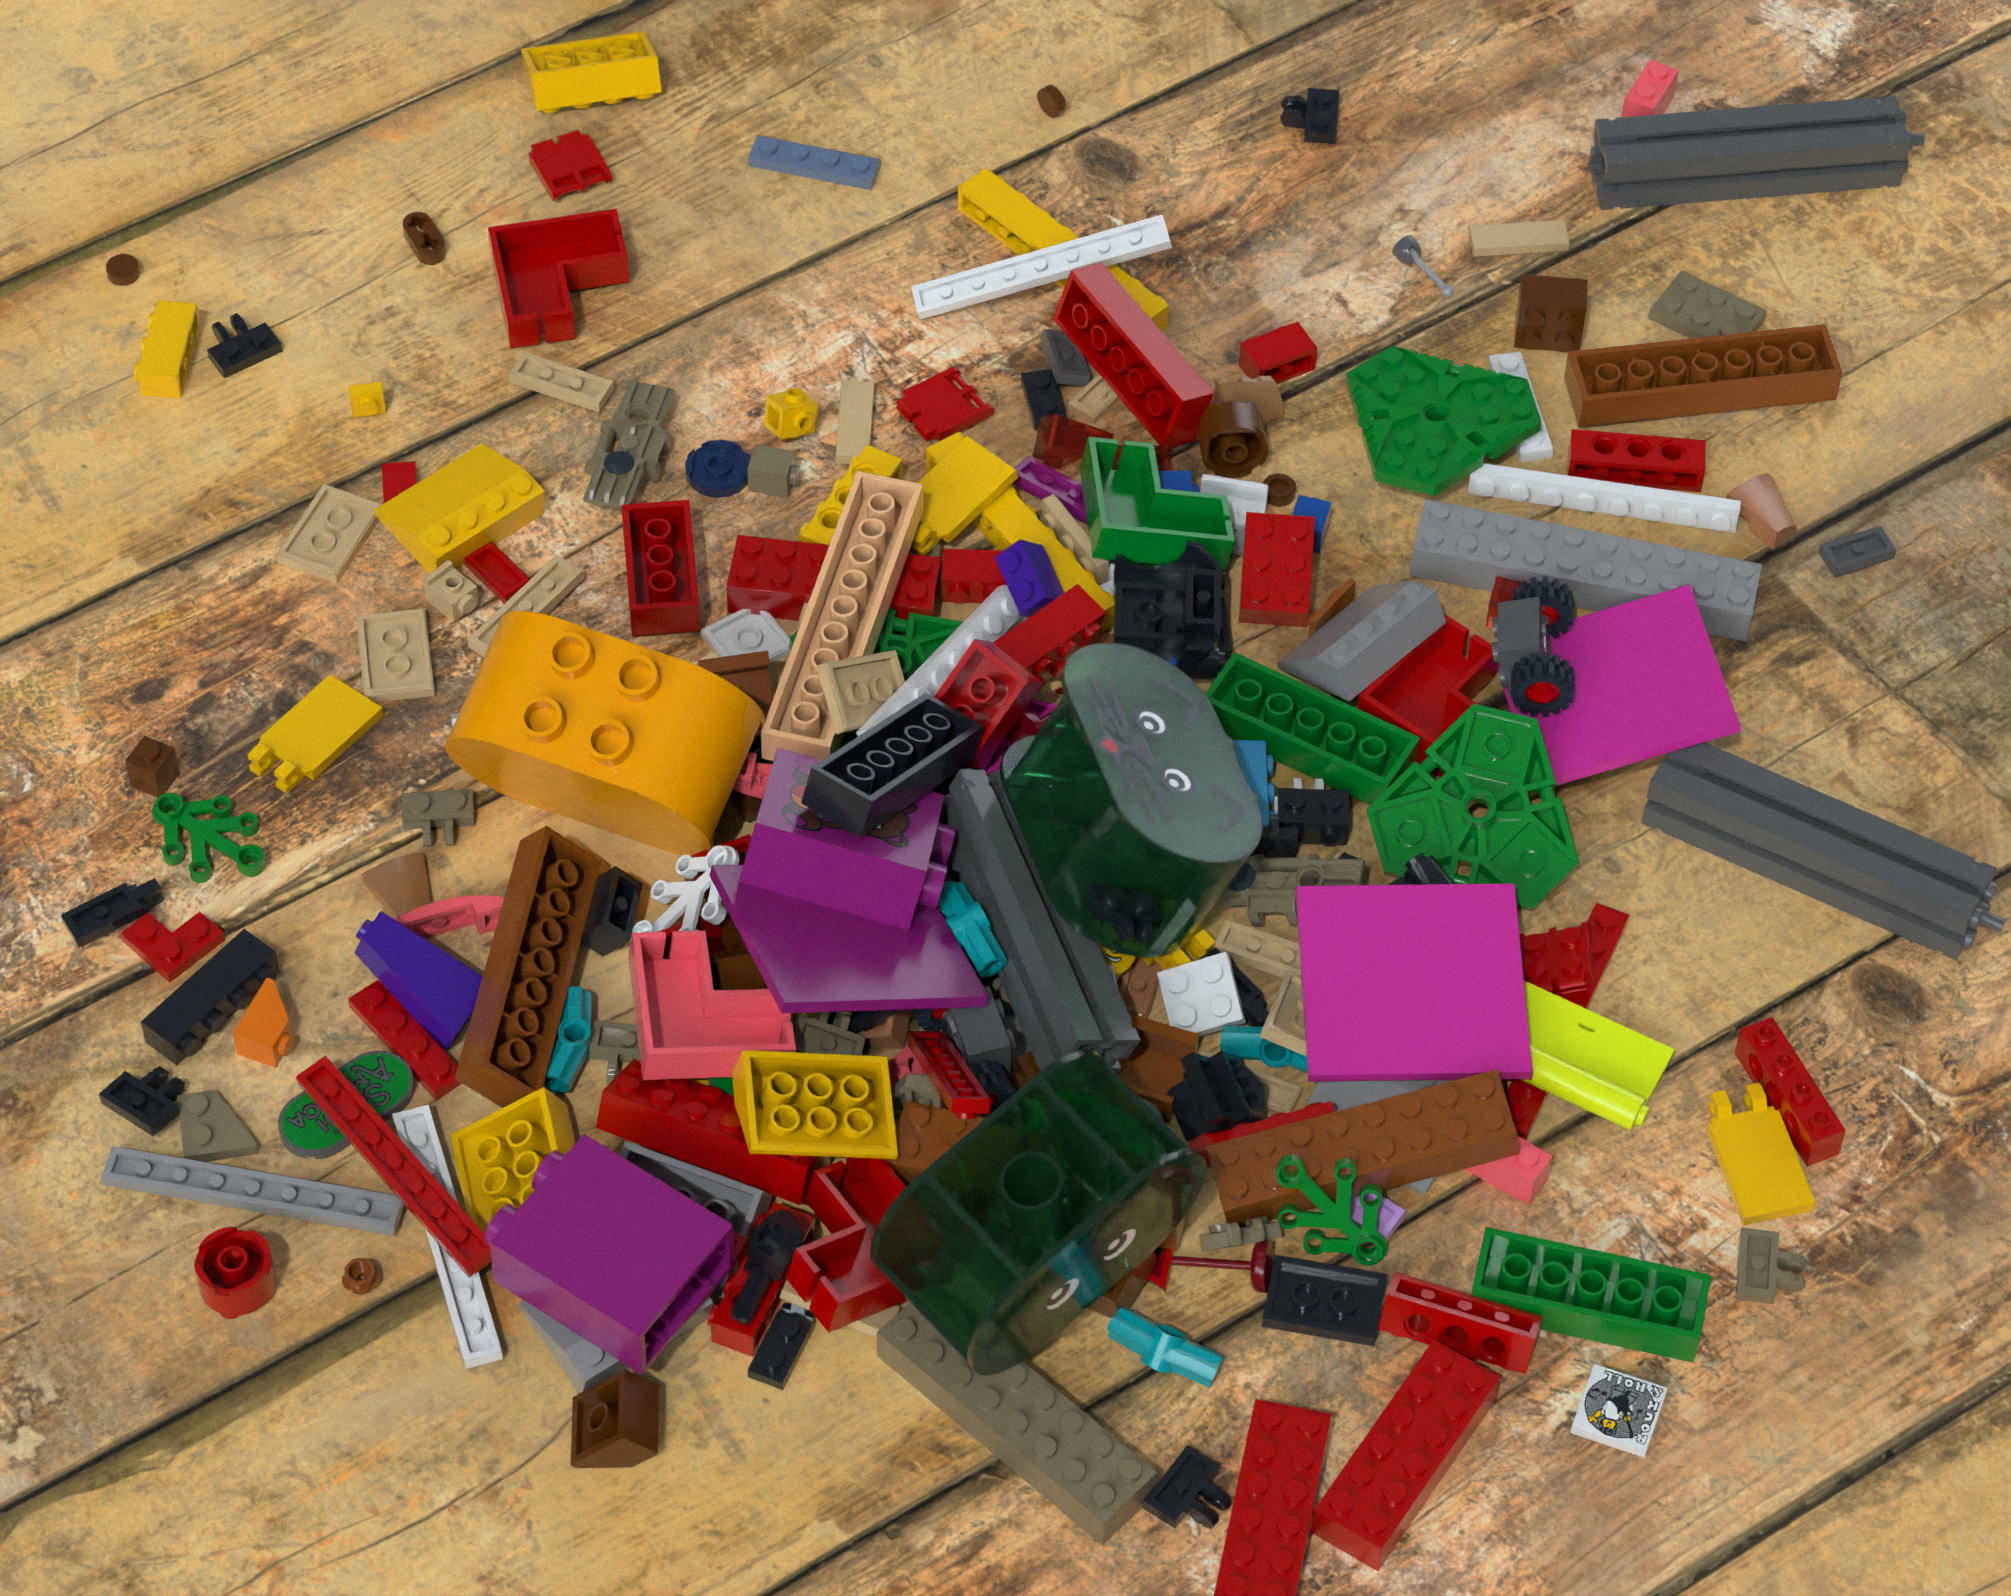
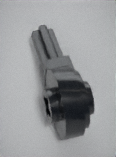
M782 1209L767 1216L757 1226L747 1246L748 1261L743 1269L749 1276L731 1311L732 1320L742 1325H749L770 1282L780 1281L786 1266L791 1263L795 1249L802 1246L804 1226L801 1220L789 1211Z

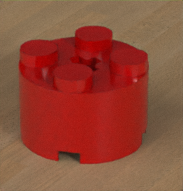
M225 1227L212 1232L202 1240L194 1260V1268L201 1297L211 1309L220 1313L226 1319H234L239 1315L248 1314L259 1309L274 1296L276 1276L270 1247L262 1235L251 1229L247 1232L237 1230V1227Z

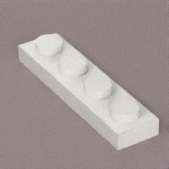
M1521 351L1489 355V370L1528 379L1541 418V431L1515 446L1519 462L1552 458L1553 447Z

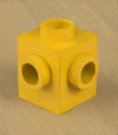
M790 388L785 392L766 396L764 426L779 439H797L802 435L815 433L816 419L819 415L818 403L802 389Z

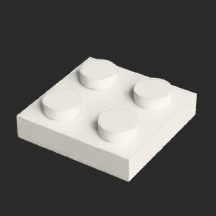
M1227 952L1157 972L1171 1026L1198 1033L1199 1037L1222 1030L1223 1025L1237 1026L1246 1023L1230 957Z

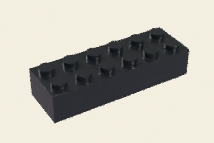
M924 693L812 766L801 804L812 809L817 815L843 827L848 833L861 838L957 773L960 769L973 762L984 725L933 696Z

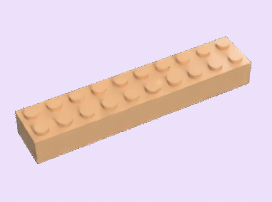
M861 471L856 472L761 730L762 759L774 761L777 748H782L823 760L840 748L845 733L836 735L816 666L826 662L873 654L923 513V484Z

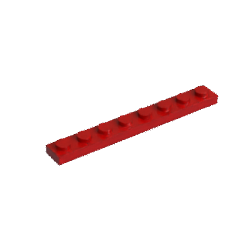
M1596 902L1588 918L1591 929L1594 981L1587 982L1586 991L1561 995V990L1555 988V995L1583 1008H1589L1627 927L1629 914ZM1512 1079L1505 1096L1517 1136L1527 1141L1549 1093L1522 1080Z
M908 1031V1047L949 1111L955 1113V1117L961 1119H976L978 1114H989V1096L946 1033L940 1031Z
M326 1055L295 1076L298 1085L468 1278L492 1262L490 1246L485 1243V1234Z

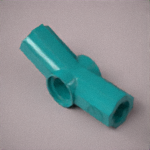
M947 881L943 884L938 905L945 917H947L945 920L960 947L963 946L980 977H991L1002 971L1004 965L1008 963L1005 953L997 939L993 936L991 932L993 929L978 901H973L963 882Z
M582 987L568 988L558 1029L559 1038L552 1050L543 1084L550 1092L560 1095L564 1092H570L582 1065L590 1059L591 991L584 990Z
M1223 1025L1220 1051L1239 1056L1240 1059L1261 1060L1269 1067L1279 1068L1287 1065L1307 1073L1306 1056L1259 1037L1263 1027Z
M1121 1307L1111 1318L1107 1328L1109 1338L1141 1355L1140 1360L1148 1367L1163 1373H1172L1173 1371L1209 1388L1223 1358V1355L1187 1340L1186 1335L1181 1331L1165 1324H1155L1127 1307Z

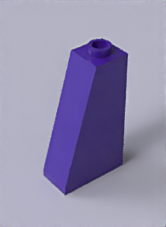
M380 911L373 922L366 919L355 937L360 942L354 953L438 1045L447 1051L473 1013L483 976Z

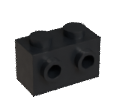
M617 866L599 875L580 943L603 957L615 949H620L629 942L643 883Z

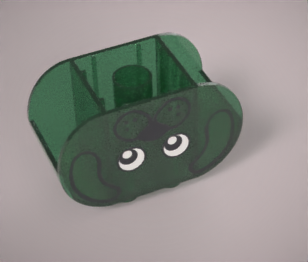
M1090 1049L1074 1051L1054 1061L1034 1076L918 1175L898 1195L876 1228L870 1247L871 1261L976 1373L984 1376L995 1375L1016 1366L1039 1351L1152 1253L1176 1228L1193 1205L1204 1184L1207 1164L1197 1151L1190 1149L1108 1067L1106 1060L1098 1052Z

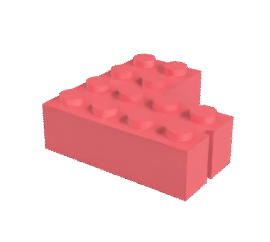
M706 930L673 931L669 959H663L666 941L665 932L632 933L628 961L643 1080L732 1077V1071L742 1050L796 1052L793 1024L790 1022L791 1013H781L769 989L714 991Z

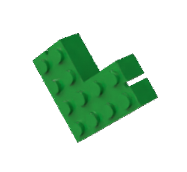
M1088 437L1079 468L1093 558L1115 560L1116 555H1123L1132 562L1162 565L1177 559L1183 553L1186 543L1189 541L1204 544L1203 549L1212 554L1215 560H1219L1222 571L1226 570L1235 543L1232 521L1229 520L1231 515L1227 495L1162 489L1154 443L1124 440L1116 470H1112L1111 467L1117 451L1118 440Z

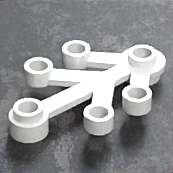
M717 845L708 852L706 857L681 856L675 866L677 874L686 879H693L698 872L704 873L696 881L667 882L663 879L656 881L651 888V897L661 904H667L673 897L679 898L654 923L647 920L638 922L633 927L632 933L658 932L669 928L684 912L682 927L679 931H699L696 929L704 893L709 887L708 902L703 906L701 915L704 920L713 925L720 924L726 916V907L721 904L722 899L709 875L712 865H738L739 854L737 850L728 845Z

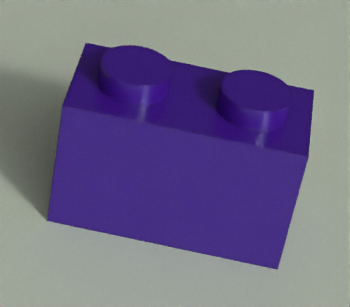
M1019 539L995 557L1021 616H1032L1064 594L1043 545Z

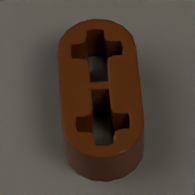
M413 212L406 215L402 222L403 233L417 259L425 265H435L442 262L446 255L445 242L432 219L423 212ZM417 227H418L420 230L423 229V232L420 233V232L418 231ZM429 244L432 250L428 247L425 248V245Z

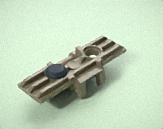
M629 380L618 411L614 413L613 420H604L600 426L601 435L593 456L585 464V472L592 477L584 494L583 502L622 509L621 505L632 504L644 471L650 474L652 482H658L661 475L658 458L660 453L667 456L672 446L668 432L661 428L675 392L673 388ZM642 415L647 418V421L637 424L631 422L630 419L634 416ZM613 439L619 440L616 451L608 453Z
M1255 854V856H1248L1247 860H1200L1191 904L1192 906H1247V914L1253 927L1265 926L1263 913H1283L1290 926H1298L1296 886L1361 885L1365 862L1363 859H1320L1318 854L1291 858H1265L1264 854Z

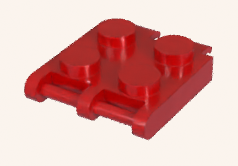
M579 130L557 136L559 140L557 144L550 138L530 145L532 150L529 152V162L552 201L558 200L561 195L575 190L579 192L586 191L587 186H592L602 181H605L606 184L613 182L608 166L588 133L581 135Z
M956 366L950 367L903 391L902 398L896 402L898 405L896 407L897 410L909 423H914L913 428L926 442L937 439L940 442L990 417L994 413V408L991 404H985L977 395V389L973 385H968L960 376L961 372ZM955 380L962 389H959L953 381ZM970 399H973L979 408H976Z
M1588 921L1581 922L1579 927H1568L1562 930L1553 927L1549 928V932L1531 934L1529 936H1526L1525 933L1519 934L1524 981L1555 994V988H1559L1561 995L1586 991L1587 982L1594 981L1591 929Z

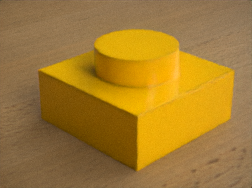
M382 381L348 386L353 418L386 413Z

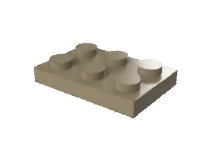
M1681 270L1651 307L1648 319L1691 339L1756 332L1765 321L1767 311Z

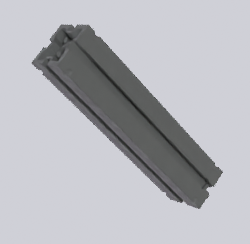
M1886 96L1882 99L1873 97L1618 117L1615 120L1605 118L1595 119L1593 132L1594 146H1591L1588 165L1593 183L1597 184L1596 195L1600 210H1611L1614 207L1623 209L1880 188L1883 185L1898 187L1901 186L1903 173L1908 171V151L1912 150L1913 146H1923L1925 144L1924 133L1912 134L1911 131H1907L1905 110L1899 107L1896 96Z
M1703 742L1667 753L1665 761L1660 763L1650 780L1647 793L1649 800L1644 808L1642 824L1653 829L1659 828L1669 836L1933 951L1939 950L1943 955L1957 961L1963 948L1970 950L1978 930H1975L1978 924L2001 932L2005 925L2006 919L1989 912L1991 908L1989 903L1998 885L1992 882L1996 867L1984 862L1978 863L1973 857Z
M960 769L948 787L950 793L944 796L938 823L956 828L948 859L958 882H963L973 901H978L993 929L991 931L993 936L997 939L1005 953L1008 963L1004 965L1002 971L998 972V975L1036 1064L1042 1069L1041 1075L1045 1085L1072 1086L1076 1079H1081L1083 1086H1101L1103 1077L1115 1078L1121 1069L1118 1059H1128L1141 1039L1136 1028L1131 1026L1132 1019L1029 789H1026L1024 786L1025 780L1021 771L996 770L987 776L985 770Z

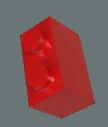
M1297 321L1240 343L1239 366L1250 379L1257 378L1258 376H1271L1275 383L1279 384L1315 370L1317 346Z
M943 549L941 602L957 604L983 603L998 586L1006 585L995 560V557L1004 550Z

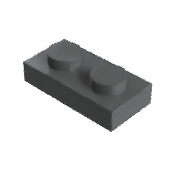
M1044 329L1040 340L1056 383L1086 386L1091 374L1083 354L1063 331Z
M1877 526L1820 544L1819 555L1833 576L1838 577L1894 559L1897 549L1882 527Z

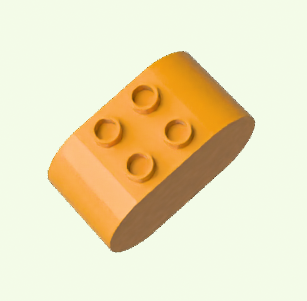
M512 611L504 614L500 620L447 739L445 749L449 757L465 772L508 797L674 854L693 855L704 850L710 851L713 845L714 831L753 739L763 727L765 717L757 703L742 690L716 674L688 661L554 616L530 611Z

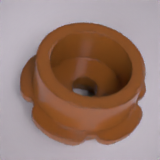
M356 1258L346 1265L345 1275L342 1276V1284L347 1290L351 1289L354 1294H366L371 1288H375L378 1285L380 1275L376 1273L377 1268L370 1260ZM364 1276L363 1280H358L357 1278Z

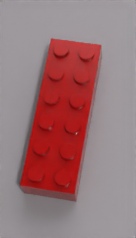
M1102 262L1071 270L1052 319L1163 450L1194 442L1197 436L1198 421L1204 414V408L1210 404L1214 392Z
M737 535L726 586L727 613L733 614L742 609H749L751 614L760 615V611H767L776 619L799 621L804 603H808L829 545ZM908 554L889 609L896 610L895 617L908 619L909 612L935 616L941 585V557Z
M633 1059L602 1091L596 1123L597 1129L765 1191L797 1205H800L805 1200L814 1171L830 1165L831 1157L750 1154L735 1107L734 1096L722 1092L717 1087L705 1086L689 1079L643 1080L641 1060Z
M1433 1339L1315 1507L1311 1533L1374 1570L1379 1571L1496 1401L1500 1376Z
M1255 1399L1214 1596H1297L1329 1437L1331 1413Z

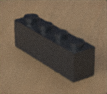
M243 929L141 1021L145 1043L175 1065H178L186 1057L192 1056L204 1040L212 1033L220 1031L225 1025L226 1020L238 1009L241 1010L249 1004L267 977L275 980L279 973L276 951L246 929Z

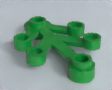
M165 793L157 798L152 808L154 820L164 826L165 845L162 847V854L166 864L176 866L184 861V848L179 843V826L190 832L192 862L189 864L191 879L196 883H204L212 876L211 866L206 858L205 843L235 861L238 871L247 877H255L265 868V857L263 850L259 846L248 844L240 847L219 834L238 831L245 837L254 836L259 831L258 817L250 812L230 817L233 812L231 800L224 795H219L209 800L185 802L175 793ZM219 806H226L224 809H216ZM211 813L216 819L199 821L193 816ZM245 823H253L251 826L248 827L243 826ZM173 851L178 852L176 855H168L170 852ZM198 869H205V871L201 873L195 872Z
M1285 1155L1280 1158L1276 1165V1179L1278 1183L1289 1189L1298 1187L1322 1212L1301 1211L1295 1204L1286 1203L1278 1210L1277 1220L1279 1225L1285 1229H1293L1297 1226L1340 1229L1347 1236L1326 1237L1323 1231L1310 1229L1304 1234L1303 1247L1307 1253L1312 1255H1318L1322 1252L1350 1253L1358 1263L1366 1266L1374 1265L1384 1258L1387 1252V1242L1383 1234L1376 1230L1377 1211L1382 1203V1190L1376 1184H1366L1360 1189L1359 1202L1364 1207L1362 1228L1350 1218L1352 1182L1356 1178L1357 1171L1353 1160L1341 1158L1334 1164V1178L1337 1181L1335 1202L1306 1173V1164L1302 1158L1296 1155ZM1295 1165L1298 1169L1294 1172H1289L1285 1169V1166ZM1342 1167H1348L1352 1172L1348 1175H1343L1338 1170ZM1367 1193H1374L1377 1195V1198L1370 1201L1365 1199L1364 1196ZM1290 1212L1296 1217L1292 1220H1286L1282 1215ZM1311 1238H1317L1321 1243L1314 1246L1308 1241ZM1364 1242H1372L1375 1244V1246L1370 1249L1364 1248L1361 1244Z

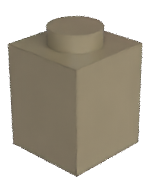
M756 444L747 468L748 491L788 498L791 486H797L800 476V466L795 465V451Z

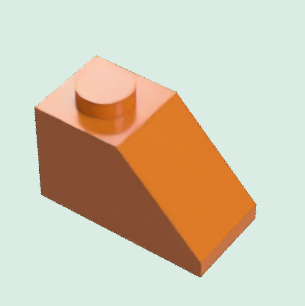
M267 977L235 1028L233 1038L238 1055L276 1068L283 1056L286 1057L290 1054L294 1045V1036L291 1032L289 1017L275 982Z

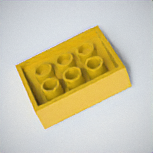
M644 31L521 49L534 106L537 111L542 110L543 113L558 112L561 110L560 107L573 106L578 109L587 108L593 102L604 101L606 104H615L622 102L623 98L633 96L636 99L652 98L654 93L662 92L657 54Z
M481 443L374 509V514L430 574L447 560L453 563L455 569L464 565V557L490 541L497 544L543 515L545 490L523 467Z
M742 1050L732 1071L735 1107L750 1154L897 1159L898 1150L888 1057Z
M545 1087L450 1135L466 1214L485 1234L490 1221L499 1209L506 1204H512L519 1208L534 1191L532 1189L533 1176L542 1160L554 1150H558L566 1155L576 1143L567 1104Z

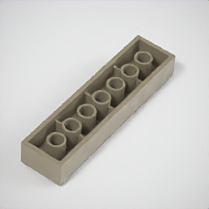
M929 1285L877 1332V1356L1101 1545L1106 1543L1143 1507V1500L1156 1485L1157 1472L1021 1359L1004 1367L993 1368L988 1366L985 1360V1352L993 1336L933 1286ZM993 1339L989 1351L993 1362L1003 1363L1017 1358L1014 1353L997 1339Z

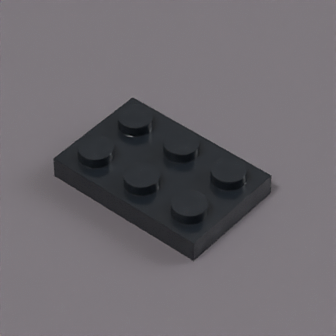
M1274 1255L1261 1327L1375 1346L1387 1274Z

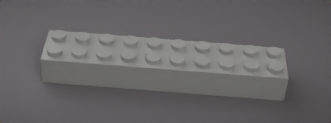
M1425 499L1413 547L1409 576L1507 595H1513L1515 587L1520 588V583L1524 580L1530 584V578L1536 577L1539 582L1542 581V576L1549 577V582L1551 583L1556 578L1560 580V586L1564 583L1569 586V591L1572 590L1574 608L1593 612L1690 584L1707 634L1747 641L1762 564Z

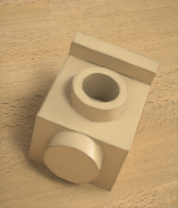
M447 560L423 578L426 601L453 622L463 615L472 612L476 605L479 604L477 585L457 571L450 560Z

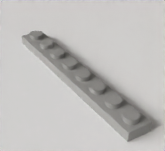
M112 1146L101 1177L103 1185L392 1236H395L404 1208L401 1200L392 1194Z

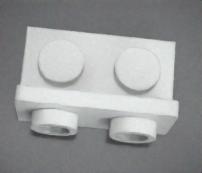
M1203 474L1200 492L1227 495L1231 515L1229 520L1232 521L1233 532L1245 529L1246 512H1266L1269 486L1253 481Z

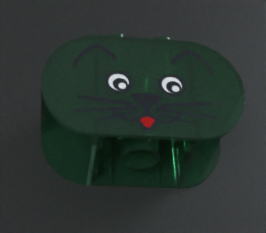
M1117 643L1091 644L1075 651L1063 666L1061 685L1064 695L1039 733L1022 738L1007 749L999 766L1000 780L1047 896L1058 914L1081 935L1107 949L1137 957L1165 956L1185 945L1257 847L1263 829L1260 802L1256 792L1250 789L1236 759L1233 740L1225 734L1212 703L1194 681L1171 663L1148 651ZM1092 883L1154 892L1156 894L1164 921L1158 929H1154V935L1150 943L1147 945L1140 944L1135 933H1133L1132 939L1128 940V942L1120 941L1113 923L1094 920L1086 895V891Z

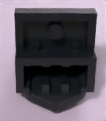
M1221 1050L1210 1058L1191 1052L1180 1059L1185 1069L1183 1073L1184 1080L1170 1088L1167 1096L1174 1098L1173 1113L1186 1141L1196 1139L1204 1133H1218L1229 1130L1240 1123H1254L1266 1119L1268 1086L1249 1068L1242 1065L1239 1056Z

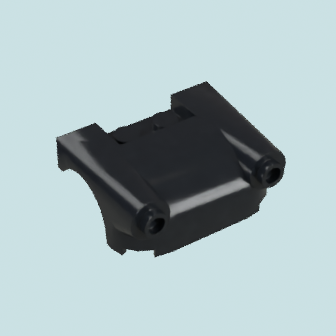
M1187 541L1183 553L1177 559L1162 565H1142L1130 561L1123 555L1115 556L1113 578V680H1151L1149 676L1155 677L1172 658H1175L1178 664L1162 680L1216 679L1218 672H1221L1225 666V652H1219V646L1217 645L1221 627V591H1224L1225 571L1221 570L1219 560H1215L1212 554L1203 549L1204 544Z

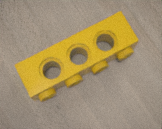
M866 445L860 455H855L852 458L849 469L843 478L839 477L836 480L832 493L827 500H822L819 503L815 516L810 523L806 522L802 526L798 540L800 542L830 545L856 472L861 471L903 480V459Z

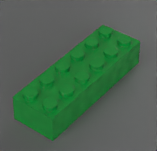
M1236 652L1233 653L1201 698V719L1199 724H1203L1204 728L1230 740H1265L1266 755H1273V760L1314 779H1323L1325 784L1337 790H1349L1350 796L1370 805L1414 762L1417 763L1420 737Z
M1485 1227L1471 1295L1543 1316L1539 1327L1540 1330L1694 1363L1701 1336L1711 1275Z

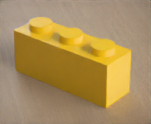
M157 300L154 313H150L148 316V336L143 337L141 341L140 351L142 357L140 362L135 363L134 381L139 382L141 396L181 399L200 329L197 303Z

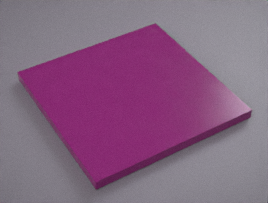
M712 865L709 876L781 1013L986 1007L989 995L937 906L933 908L917 903L910 928L905 930L740 883L739 879L743 865Z

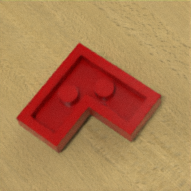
M148 912L121 932L122 942L169 983L225 941L224 932L201 912H198L173 932L168 930Z

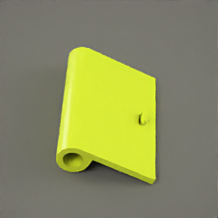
M1524 981L1533 1073L1531 1079L1519 1080L1630 1131L1633 1130L1635 1125L1642 1127L1650 1111V1107L1646 1105L1669 1064L1675 1049Z

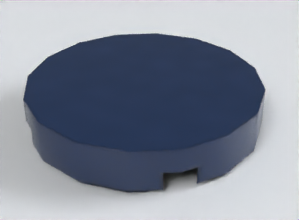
M727 440L704 442L696 451L694 448L688 454L685 462L686 479L692 489L704 496L713 498L732 496L741 492L748 485L747 468L751 457L748 452L746 454L741 450V446L735 442Z

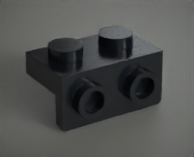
M1278 788L1277 814L1279 815V827L1298 828L1297 845L1314 844L1328 847L1347 845L1349 832V790Z

